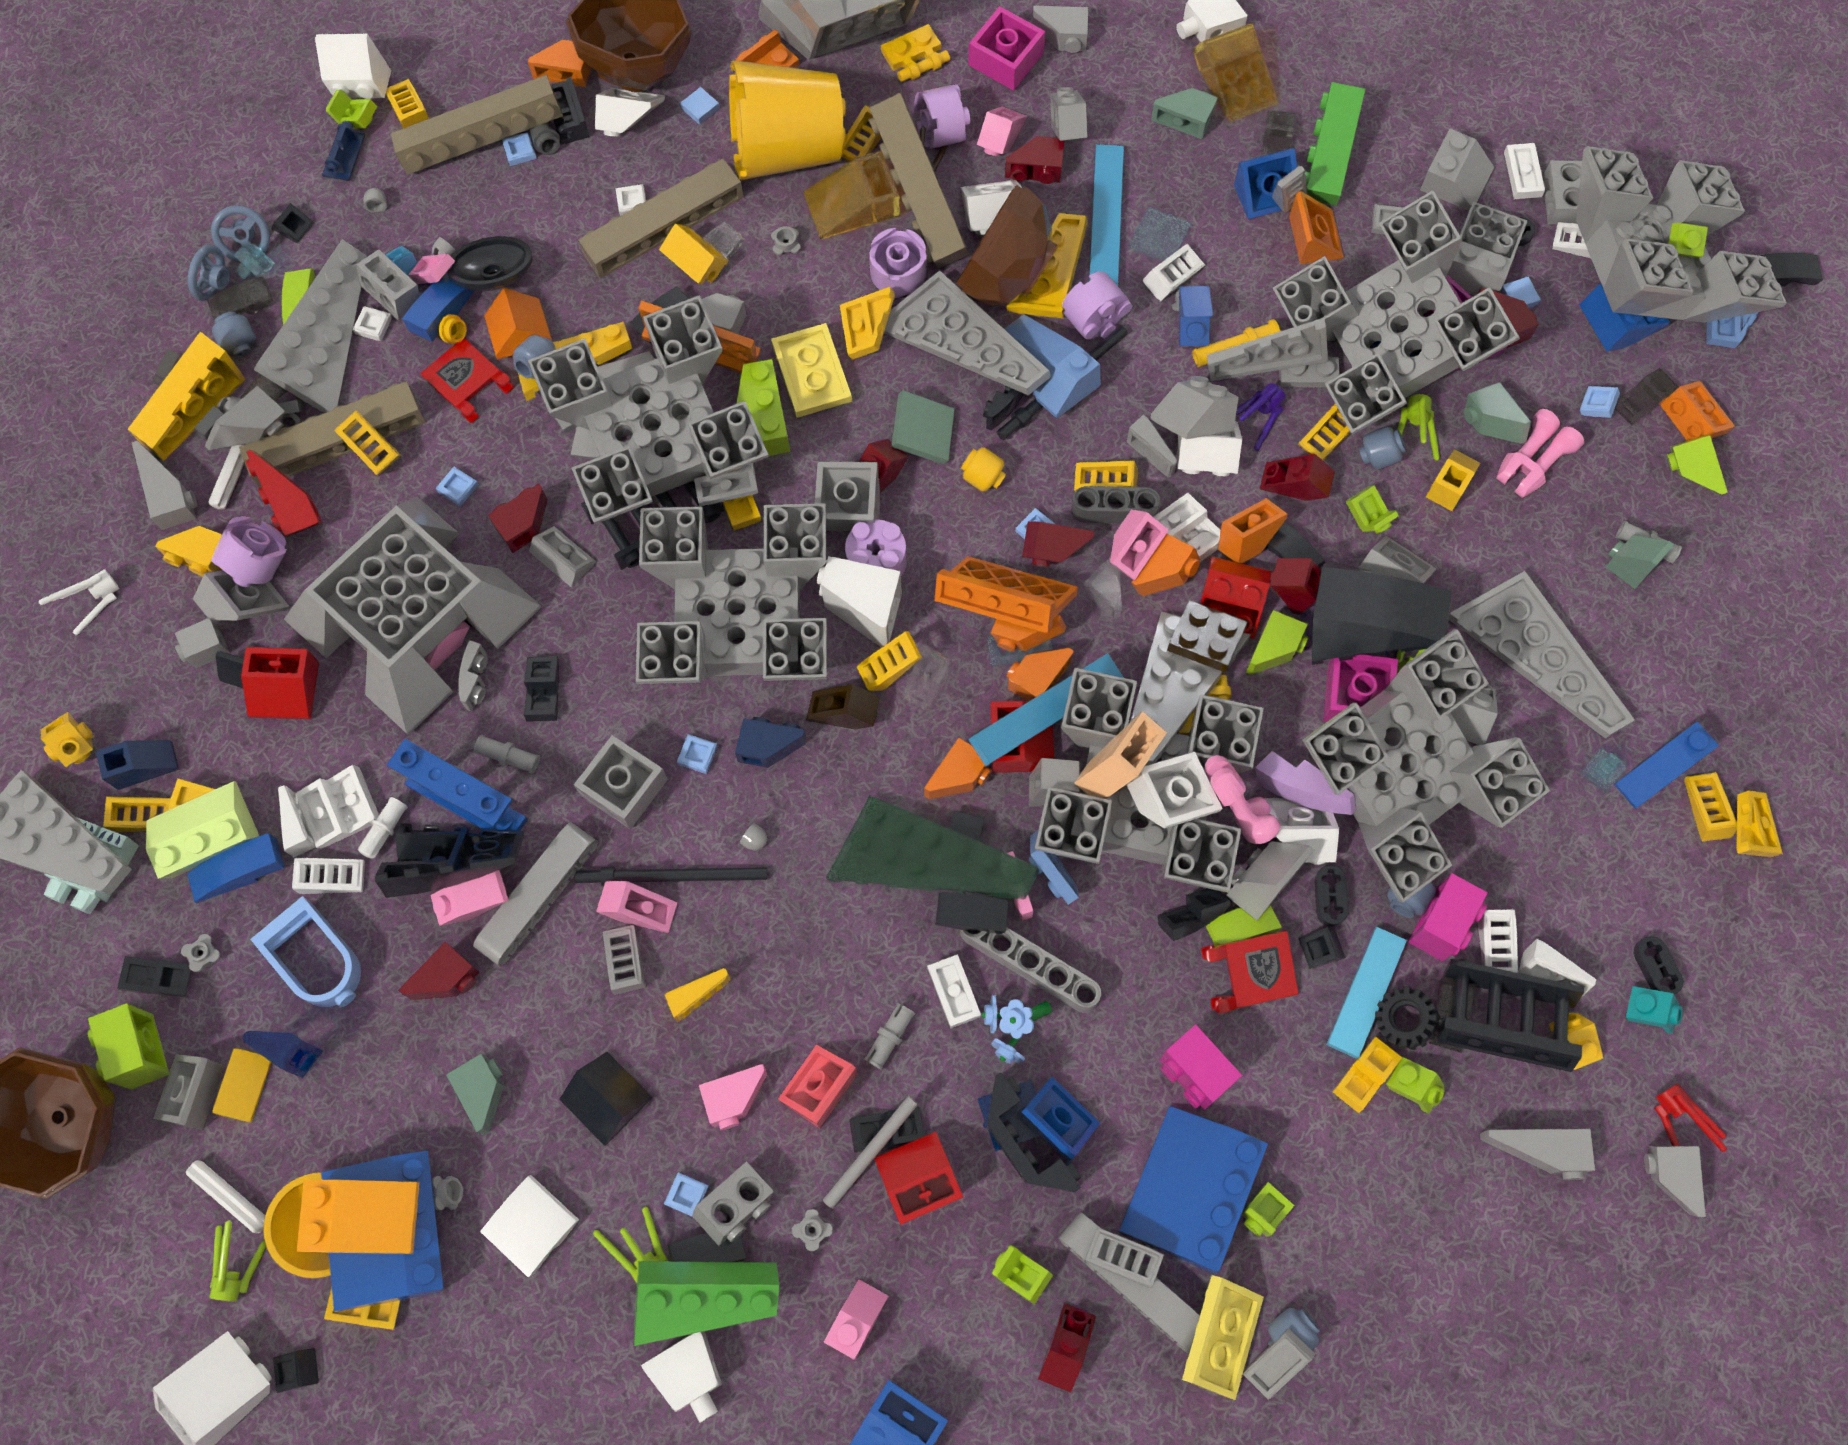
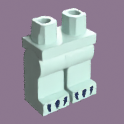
M77 818L127 865L129 864L139 847L138 844L124 835ZM44 874L50 878L44 892L46 897L64 904L71 890H77L78 892L70 906L87 914L92 913L100 900L107 902L111 896Z

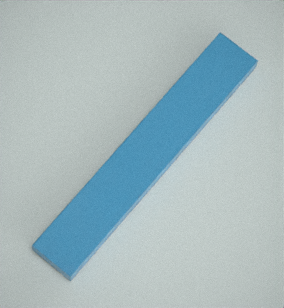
M1096 144L1089 275L1096 272H1105L1118 286L1124 146Z
M1108 653L1083 668V670L1124 678ZM1073 675L968 739L985 766L1064 718Z

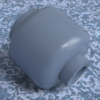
M227 312L214 320L215 324L211 329L217 344L228 355H235L238 358L248 355L252 351L250 347L256 343V335L245 316L238 315L236 312Z
M539 335L529 336L514 350L513 364L516 371L525 378L535 379L528 360L556 350L555 345L548 338H543Z
M1389 426L1364 435V446L1359 448L1365 465L1371 463L1377 470L1399 463L1403 458V453L1406 452V446L1398 429L1394 431Z
M1430 882L1405 902L1401 903L1390 887L1387 897L1391 902L1390 907L1396 913L1407 918H1413L1426 912L1436 894V888Z
M1288 1308L1268 1325V1332L1272 1338L1267 1342L1269 1346L1288 1328L1311 1350L1319 1344L1317 1334L1321 1330L1303 1308L1299 1311L1295 1308Z

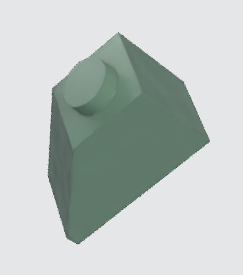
M1190 88L1156 99L1153 105L1151 120L1202 139L1215 114L1218 97L1205 91Z
M1500 382L1468 394L1466 407L1464 408V417L1479 434L1520 444L1527 441L1531 421Z
M1632 535L1626 543L1620 540L1608 553L1612 559L1605 567L1636 589L1674 544L1667 540Z
M483 1054L476 1056L446 1074L476 1132L486 1135L491 1130L504 1085L500 1077L504 1073L495 1058L489 1060Z

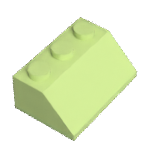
M236 781L148 819L146 823V851L158 879L179 876L234 846L259 837Z

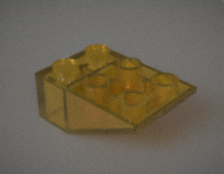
M1253 23L1204 40L1192 49L1199 71L1213 96L1218 97L1217 103L1229 123L1279 104Z
M882 151L854 158L803 191L820 239L900 216V196Z

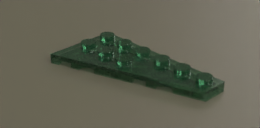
M869 795L826 878L828 881L833 882L850 881L863 885L872 883L895 888L937 891L938 889L962 894L971 892L994 897L1026 899L1039 873V869L1037 866Z

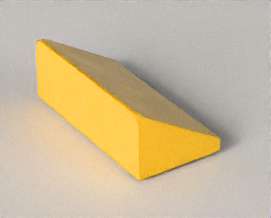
M234 1048L212 1112L220 1116L252 1123L273 1058Z

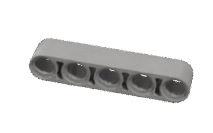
M568 823L509 895V901L501 905L474 941V948L498 966L504 965L510 959L508 955H513L530 933L528 929L532 930L550 908L548 904H553L570 882L568 880L569 877L572 879L576 871L590 857L588 853L592 854L598 841L575 824Z
M1006 927V932L1002 934L986 931L970 934L968 931L960 930V935L967 944L1073 1009L1082 1013H1088L1097 1007L1101 997V988L1097 982ZM998 938H1004L1010 942L1011 947L1006 951H998L994 948L993 942ZM1025 955H1033L1037 958L1038 965L1034 968H1026L1022 965L1020 959ZM1053 972H1060L1065 976L1066 982L1061 986H1056L1050 982L1048 976ZM1078 990H1090L1094 995V1000L1090 1003L1081 1002L1077 997Z
M1079 1212L1061 1233L1058 1240L1067 1248L1070 1247V1251L1091 1270H1096V1274L1117 1293H1122L1126 1301L1144 1317H1149V1321L1171 1341H1176V1345L1189 1354L1200 1315L1157 1277L1152 1288H1147L1085 1261L1096 1229L1100 1227L1086 1215ZM1104 1239L1098 1258L1104 1260L1111 1241ZM1117 1245L1111 1261L1112 1264H1118L1123 1250L1120 1245ZM1129 1254L1124 1267L1129 1271L1135 1259L1132 1255ZM1141 1264L1138 1274L1144 1276L1146 1268Z

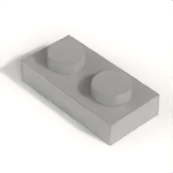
M1328 357V362L1279 370L1280 387H1326L1325 383L1340 375L1339 357Z

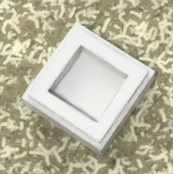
M643 184L615 188L620 216L632 210L637 204L646 202Z
M364 306L355 323L353 332L356 335L382 341L392 316L390 313Z

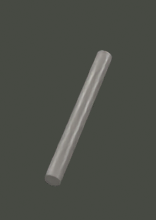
M909 1095L825 1196L823 1201L832 1209L918 1106V1102Z

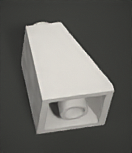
M828 556L826 566L819 569L817 584H821L819 596H823L824 607L882 648L890 642L902 596L900 571Z
M228 1331L153 1387L156 1410L184 1445H215L270 1393L269 1381L272 1378L267 1369L261 1363L255 1365L247 1356L250 1354V1350L246 1343L239 1336L234 1339Z

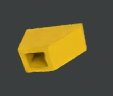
M1454 449L1432 484L1426 498L1453 511L1481 463Z
M194 527L162 539L155 545L164 555L162 558L164 561L175 567H180L181 564L189 566L190 571L201 577L204 576V573L222 570L211 560L222 534L204 527Z

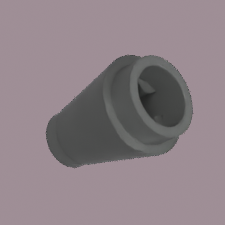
M547 122L529 129L534 148L544 155H551L558 150L560 136Z

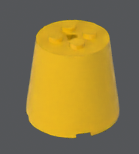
M731 61V71H735V75H729L731 142L737 141L738 154H734L733 159L736 175L739 180L840 161L842 148L846 142L845 128L843 127L846 105L845 99L841 97L840 84L835 73L745 61Z

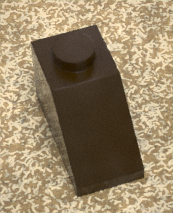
M854 684L812 691L806 720L850 729L873 727L877 717L880 697Z

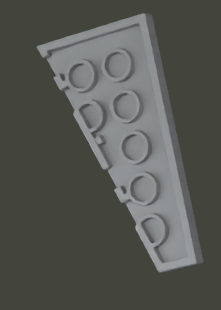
M940 270L890 310L884 334L1024 394H1031L1051 377L1049 370Z
M1525 571L1449 613V620L1605 739L1635 721Z
M1165 612L1160 614L1131 717L1132 721L1143 711L1167 732L1145 766L1157 762L1179 729L1181 730L1184 727L1193 711H1196L1200 694L1207 696L1223 674L1222 671L1167 651L1169 642L1181 617ZM1243 633L1228 667L1234 662L1239 651L1247 645L1250 634Z

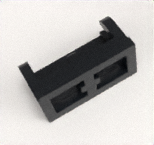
M572 77L566 78V81L552 84L554 92H560L556 97L563 116L553 120L556 132L560 136V145L589 138V132Z

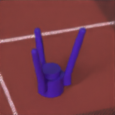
M1269 383L1262 391H1257L1252 398L1237 407L1236 416L1246 410L1240 416V421L1247 419L1257 409L1263 414L1271 413L1254 446L1256 451L1260 449L1277 416L1283 411L1280 404L1286 398L1285 393L1278 385Z

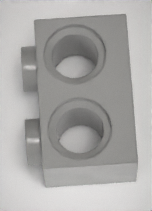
M1072 87L1058 88L1057 93H1050L1051 126L1058 139L1061 141L1087 138L1086 102L1079 92Z
M1551 160L1542 177L1545 187L1544 195L1548 224H1558V222L1577 224L1576 216L1582 161Z
M379 249L356 264L361 287L400 321L413 303L420 297L418 285Z
M746 1161L696 1205L692 1217L718 1246L727 1239L733 1242L745 1231L746 1227L743 1224L752 1216L756 1220L759 1219L771 1207L768 1202L774 1191ZM744 1189L750 1190L754 1193L756 1199L753 1201L744 1200L739 1191ZM719 1211L725 1212L730 1216L731 1221L729 1223H720L716 1220L714 1213Z

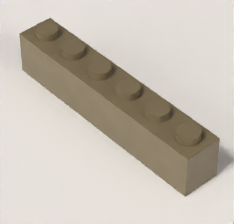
M547 75L393 132L391 133L395 154L408 175L557 119L563 115Z
M901 93L869 107L873 115L869 119L875 135L881 134L884 142L879 145L886 161L891 159L894 165V169L890 170L895 184L897 186L902 185L905 194L901 195L907 212L912 210L916 218L911 221L914 230L919 236L924 237L927 244L925 246L928 262L934 261L939 269L968 256L967 247Z
M724 159L711 163L698 173L685 177L673 187L662 190L648 201L637 204L625 214L614 217L607 224L586 233L584 237L578 239L582 254L601 279L663 244L675 223L691 228L744 198L741 181Z
M406 381L400 384H393L378 393L365 395L360 400L350 404L337 406L332 411L322 415L309 417L304 422L294 426L281 428L272 437L268 435L260 441L240 446L239 449L244 462L249 459L246 451L252 450L265 458L287 477H290L353 452L334 430L356 410L385 439L426 422L416 397ZM358 422L347 434L351 437L362 425ZM367 431L356 441L359 446L371 436ZM248 470L249 476L256 483V485L259 488H261L262 486L258 477H253Z

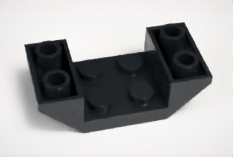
M1002 1073L996 1075L987 1129L1024 1183L1068 1192L1078 1191L1081 1187L1077 1181L1081 1179V1176L1070 1161L1064 1164L1059 1159L1037 1174L1035 1168L1039 1164L1028 1148L1024 1151L1020 1149L1015 1141L1019 1134L1008 1119L1003 1123L1000 1120L1001 1116L1020 1103L1021 1100L1018 1096L1022 1091L1011 1075L1007 1078Z

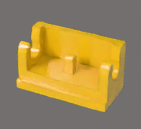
M676 223L659 249L698 284H703L705 280L712 283L724 265H727L729 261L693 229Z

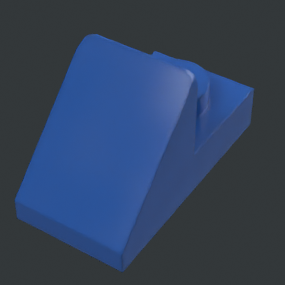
M1209 286L1179 287V346L1209 345L1210 317H1213Z

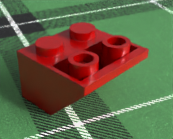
M1211 557L1200 604L1247 621L1244 633L1250 634V638L1254 639L1269 590L1271 571Z
M246 647L241 678L249 718L311 720L319 661L308 649Z
M991 702L990 725L1027 702ZM1053 725L992 762V773L1032 772L1041 758L1055 759Z
M936 1131L874 1158L900 1225L963 1198Z

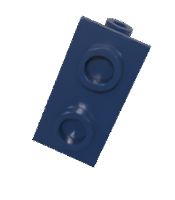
M343 121L337 127L338 131L328 159L325 161L323 177L350 180L365 138V133L355 132L353 124L348 121Z

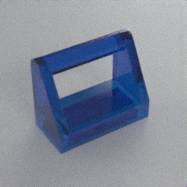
M247 1031L242 1038L244 1043L277 1067L301 1078L305 1076L323 1052L315 1044L293 1033Z

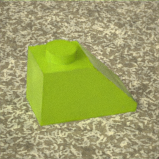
M1703 435L1670 446L1671 453L1667 454V460L1671 471L1677 470L1678 475L1721 495L1728 493L1710 435Z
M1273 610L1246 673L1253 675L1292 660L1295 652L1302 653L1308 640V636L1303 635L1307 624Z

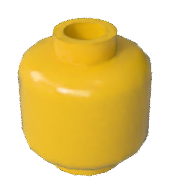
M981 447L978 450L973 448L960 468L964 471L963 479L982 492H986L991 486L997 489L1006 476L1002 472L1004 460L985 447Z

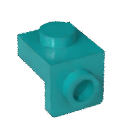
M1632 986L1626 1013L1627 1020L1662 1027L1666 1033L1673 1034L1675 1025H1680L1683 1015V1008L1679 1005L1675 995L1669 992Z

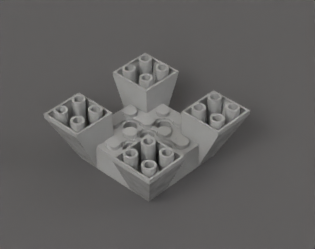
M761 0L758 17L772 30L776 29L780 33V37L807 59L811 60L909 24L920 0Z
M1590 146L1583 150L1576 222L1613 312L1706 323L1781 308L1787 304L1782 294V288L1772 272L1771 263L1766 257L1719 251L1711 259L1705 247L1703 257L1690 258L1679 256L1674 245L1669 244L1672 223L1708 227V236L1745 212L1740 201V195L1735 190L1730 179V173L1725 167L1680 160L1676 164L1657 205H1652L1648 203L1653 199V196L1638 164V158L1634 153Z
M1433 190L1379 222L1383 233L1398 258L1396 262L1345 291L1330 263L1324 256L1273 287L1294 327L1325 317L1327 341L1339 342L1352 365L1351 369L1325 383L1352 435L1406 405V397L1458 367L1465 371L1520 339L1490 287L1460 304L1446 277L1462 239ZM1394 302L1390 308L1383 309L1387 303ZM1428 310H1435L1431 316L1423 317ZM1408 325L1405 331L1396 333L1401 326ZM1381 341L1378 347L1370 349L1374 342ZM1422 349L1419 355L1410 357L1414 350Z
M700 295L643 316L657 359L602 379L586 339L528 360L550 416L588 429L593 437L600 457L574 466L572 471L594 525L653 502L652 496L691 482L695 478L707 476L713 479L769 457L746 402L743 401L714 413L702 384L723 349ZM640 400H649L645 404H637ZM679 415H688V417L683 420L676 419V417H678ZM653 425L660 426L657 430H648V428ZM624 436H632L628 441H620ZM661 452H671L667 457H659Z
M417 496L396 505L303 591L284 618L293 629L326 659L350 636L367 651L365 695L407 735H410L453 693L451 688L424 658L456 627L466 620L492 645L499 649L541 608L539 603L499 568L460 562L449 553L445 547L459 533Z
M826 503L764 505V549L709 550L703 507L641 508L639 566L675 589L674 622L637 623L636 684L698 683L709 676L763 675V681L827 679L826 618L800 619V589L826 563ZM737 582L744 583L742 586L739 587L733 586ZM767 609L775 610L771 614H763ZM737 610L744 611L740 615H732ZM706 611H714L709 616H702ZM737 638H743V639H744V640H743L741 643H739V644H733V643H732V641L735 640V639H737Z
M1458 629L1452 630L1404 665L1386 689L1361 708H1359L1357 703H1352L1303 739L1304 744L1334 794L1339 795L1346 789L1354 794L1356 811L1353 815L1359 824L1367 849L1401 903L1405 902L1452 866L1429 826L1457 803H1460L1495 826L1502 828L1550 791L1520 738L1515 737L1470 747L1450 713L1489 684Z
M1074 668L1061 729L1088 756L1086 765L1129 724L1137 681ZM1200 694L1189 736L1176 733L1170 745L1156 763L1195 752L1203 769L1205 768L1206 761L1210 757L1217 755L1225 757L1238 774L1252 770L1264 708ZM1127 785L1106 799L1089 796L1083 790L1080 793L1048 787L1034 850L1096 864L1100 862L1101 852L1162 865L1164 879L1229 893L1241 829L1206 821L1207 816L1164 829L1139 813ZM1141 819L1145 822L1146 827L1136 828L1131 823V820Z

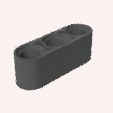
M1084 486L1075 491L1071 512L1073 517L1079 522L1122 524L1131 509L1147 512L1152 517L1156 516L1160 504V496L1157 491L1147 487ZM1088 502L1092 506L1085 508L1080 506L1079 503ZM1118 503L1122 507L1116 509L1112 508L1109 504ZM1145 503L1150 505L1152 508L1143 509L1139 506V504Z

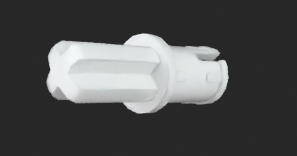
M393 797L389 798L388 803L377 820H372L371 824L373 826L362 841L358 851L368 858H375L388 836H393L395 833L393 829L408 807Z

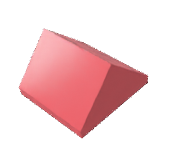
M816 1045L778 1100L820 1129L858 1075L856 1067Z

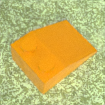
M304 1180L296 1252L413 1254L420 1182Z

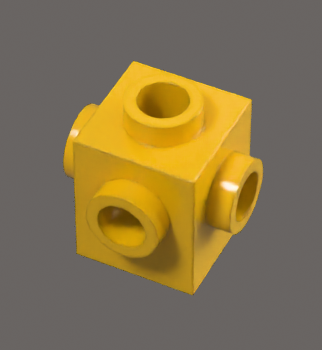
M69 712L40 729L41 740L46 745L43 748L54 762L60 760L67 767L73 762L79 764L91 755L90 751L93 750L92 738L94 737L92 731L84 722L78 724Z

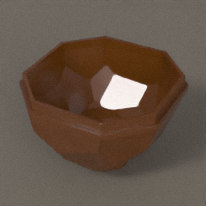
M581 0L565 20L578 57L595 70L601 79L631 92H642L670 77L687 49L691 38V28L679 0Z
M1016 185L1012 189L956 282V285L961 287L962 292L987 305H1009L1021 296H1027L1058 246L1052 242V227L1045 204L1027 187L1021 188Z
M22 1047L17 1048L0 1059V1187L48 1199L97 1168L111 1139L115 1095L94 1068L83 1063ZM60 1111L64 1114L63 1122L59 1118Z

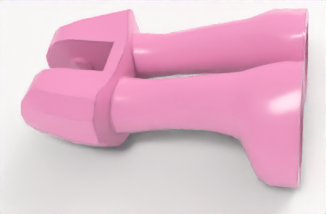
M1540 409L1533 416V432L1518 452L1507 453L1496 479L1505 485L1519 469L1527 476L1522 479L1514 492L1521 498L1526 497L1546 482L1545 473L1558 458L1564 454L1574 453L1583 446L1584 438L1576 429L1564 427L1559 431L1545 452L1534 462L1531 460L1533 455L1553 436L1560 426V421L1553 412L1547 409Z
M1216 755L1210 757L1205 763L1204 771L1222 805L1224 807L1230 806L1243 837L1253 844H1261L1273 839L1278 834L1281 825L1275 816L1269 814L1271 811L1269 803L1263 797L1245 800V783L1232 764L1223 756Z

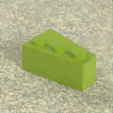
M772 359L743 364L737 404L743 401L746 402L768 456L790 452Z

